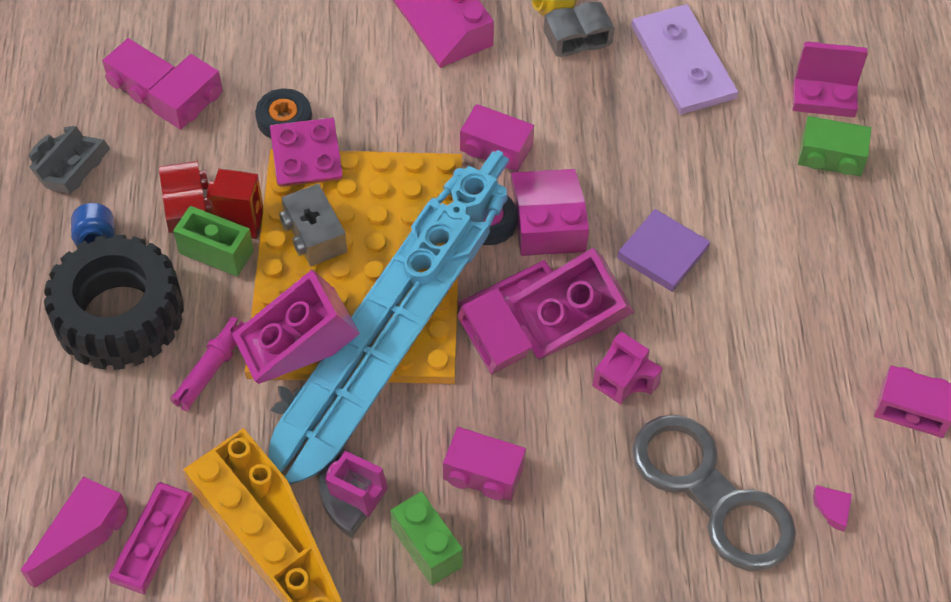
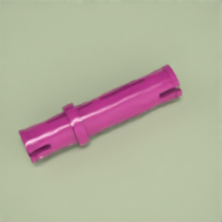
M230 317L228 323L216 339H211L206 346L207 351L177 391L170 397L171 402L178 407L182 403L181 410H190L191 405L223 362H228L233 356L232 350L237 343L232 334L245 324L244 322L240 321L237 326L238 318Z

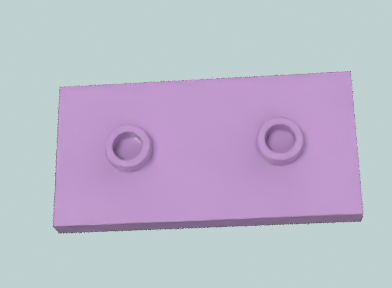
M688 4L632 19L631 27L680 115L737 99L738 90Z

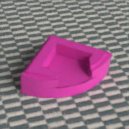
M816 485L813 490L815 507L828 520L827 523L830 526L844 532L847 527L852 494Z

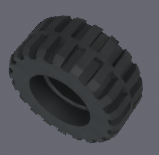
M114 234V238L108 239L103 235L95 237L96 241L88 244L84 241L76 246L77 250L73 253L68 251L60 258L62 264H56L49 274L51 280L45 283V310L57 340L60 341L62 348L68 355H74L77 361L88 365L91 361L94 368L106 369L107 365H112L114 370L125 369V365L134 363L135 366L145 363L144 358L150 355L154 358L162 352L161 346L163 344L168 346L175 338L174 330L180 329L183 320L181 314L184 312V302L172 262L167 255L162 254L159 247L152 243L146 245L144 239L134 236L130 240L127 239L126 235ZM117 287H131L144 292L139 303L123 314L112 317H98L86 312L91 301L106 290Z

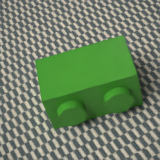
M807 116L801 137L798 165L807 166L812 169L839 172L845 175L861 176L868 159L872 127Z
M189 206L173 230L179 254L237 277L254 252L249 228Z
M422 491L390 510L392 530L431 586L463 567V548Z

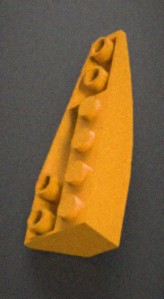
M242 428L183 469L188 488L282 602H342L287 479L245 428Z

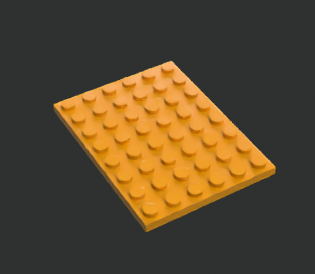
M270 149L251 318L310 270H314L335 288L349 315L352 317L412 231L411 226L426 204L432 198H437L444 191L443 186L454 175V171L462 168V154L339 151L342 168L341 179L279 187L277 185L273 149ZM319 183L346 233L347 253L310 267L304 255L298 256L292 238L295 236L291 230L286 231L284 229L279 213L283 211L281 197ZM448 195L440 205L443 203L448 206L453 202L452 196ZM439 243L436 246H442L446 243ZM421 269L418 272H425L428 269ZM458 277L388 382L455 384ZM321 360L273 378V380H308ZM246 364V379H253L251 372Z

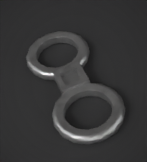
M666 415L647 422L636 434L632 453L635 467L643 479L657 489L672 493L686 492L709 516L708 531L710 541L721 558L734 567L748 571L769 570L787 558L794 547L796 537L792 515L785 505L771 494L755 489L737 490L716 469L718 453L715 440L704 426L692 418L680 415ZM664 431L686 433L695 439L700 446L703 456L702 464L696 471L686 476L675 477L664 474L654 467L648 457L647 446L654 436ZM752 505L770 513L778 523L780 531L779 542L775 548L763 554L753 555L741 552L734 547L725 536L723 527L724 518L731 510L739 506Z

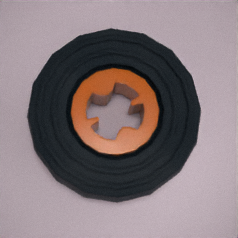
M281 88L272 90L262 96L257 102L255 117L259 130L265 136L271 138L270 125L312 120V109L309 100L302 93L294 89ZM283 112L289 113V115L285 114V117H279L278 114L282 116Z

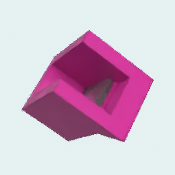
M347 451L343 453L338 461H334L330 465L325 480L330 495L357 507L368 517L388 489L383 468Z

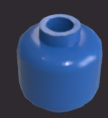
M86 203L74 210L71 216V238L76 246L84 241L87 244L96 241L95 237L103 235L106 236V239L114 238V216L105 205Z

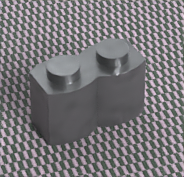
M586 2L574 9L562 8L549 12L545 15L543 30L555 56L566 57L583 50H598L611 45L615 28L601 2Z

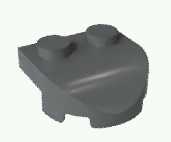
M77 126L64 127L65 134L53 138L51 135L45 136L33 147L29 154V158L32 161V165L29 166L30 169L47 189L71 194L80 187L82 180L93 168L101 163L102 158L110 150L104 139L83 136Z

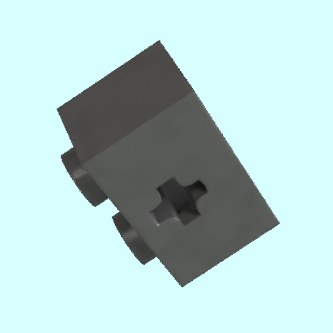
M319 183L281 197L283 211L279 213L282 225L286 231H292L295 236L292 238L295 250L299 257L305 256L310 267L347 253L346 233Z

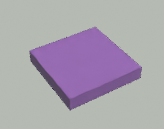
M654 209L618 251L617 258L673 292L708 250L710 241Z

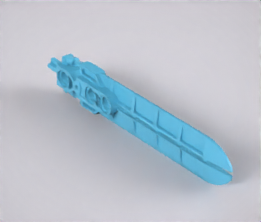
M499 150L496 152L492 151L480 170L471 166H467L466 169H456L454 175L443 186L444 191L437 198H432L426 204L411 226L412 231L351 317L360 334L333 356L321 360L278 422L270 440L269 459L281 473L304 442L308 440L285 476L289 484L311 478L333 462L465 265L473 260L490 233L489 228L495 215L500 214L504 203L508 200L507 189L497 182V179L509 163V158L503 156V152ZM448 195L452 196V203L448 206L443 203L440 205ZM439 243H446L442 246H436ZM421 269H428L425 272H418Z

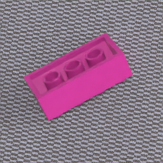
M393 0L440 68L493 46L494 20L479 0Z

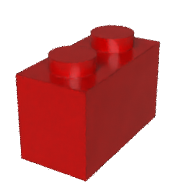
M218 168L215 181H210L207 189V199L212 202L211 214L249 228L251 239H257L262 224L264 207L258 174Z

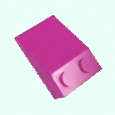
M576 170L512 172L511 180L514 203L517 207L520 255L586 252L589 225L585 200Z
M594 247L509 298L514 306V316L519 325H524L531 335L532 350L539 360L606 330L634 313L631 304L603 255Z
M310 270L232 335L254 381L260 384L333 356L360 333L335 288L314 270Z

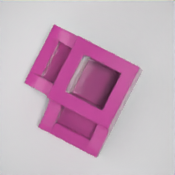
M620 331L612 341L606 356L595 368L592 386L621 405L632 393L645 392L651 395L659 386L663 368L648 359L650 352L648 348Z

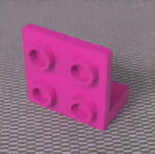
M805 42L793 81L792 111L855 118L858 110L857 86L868 55V49L820 42Z
M334 117L270 125L277 185L279 187L342 178Z

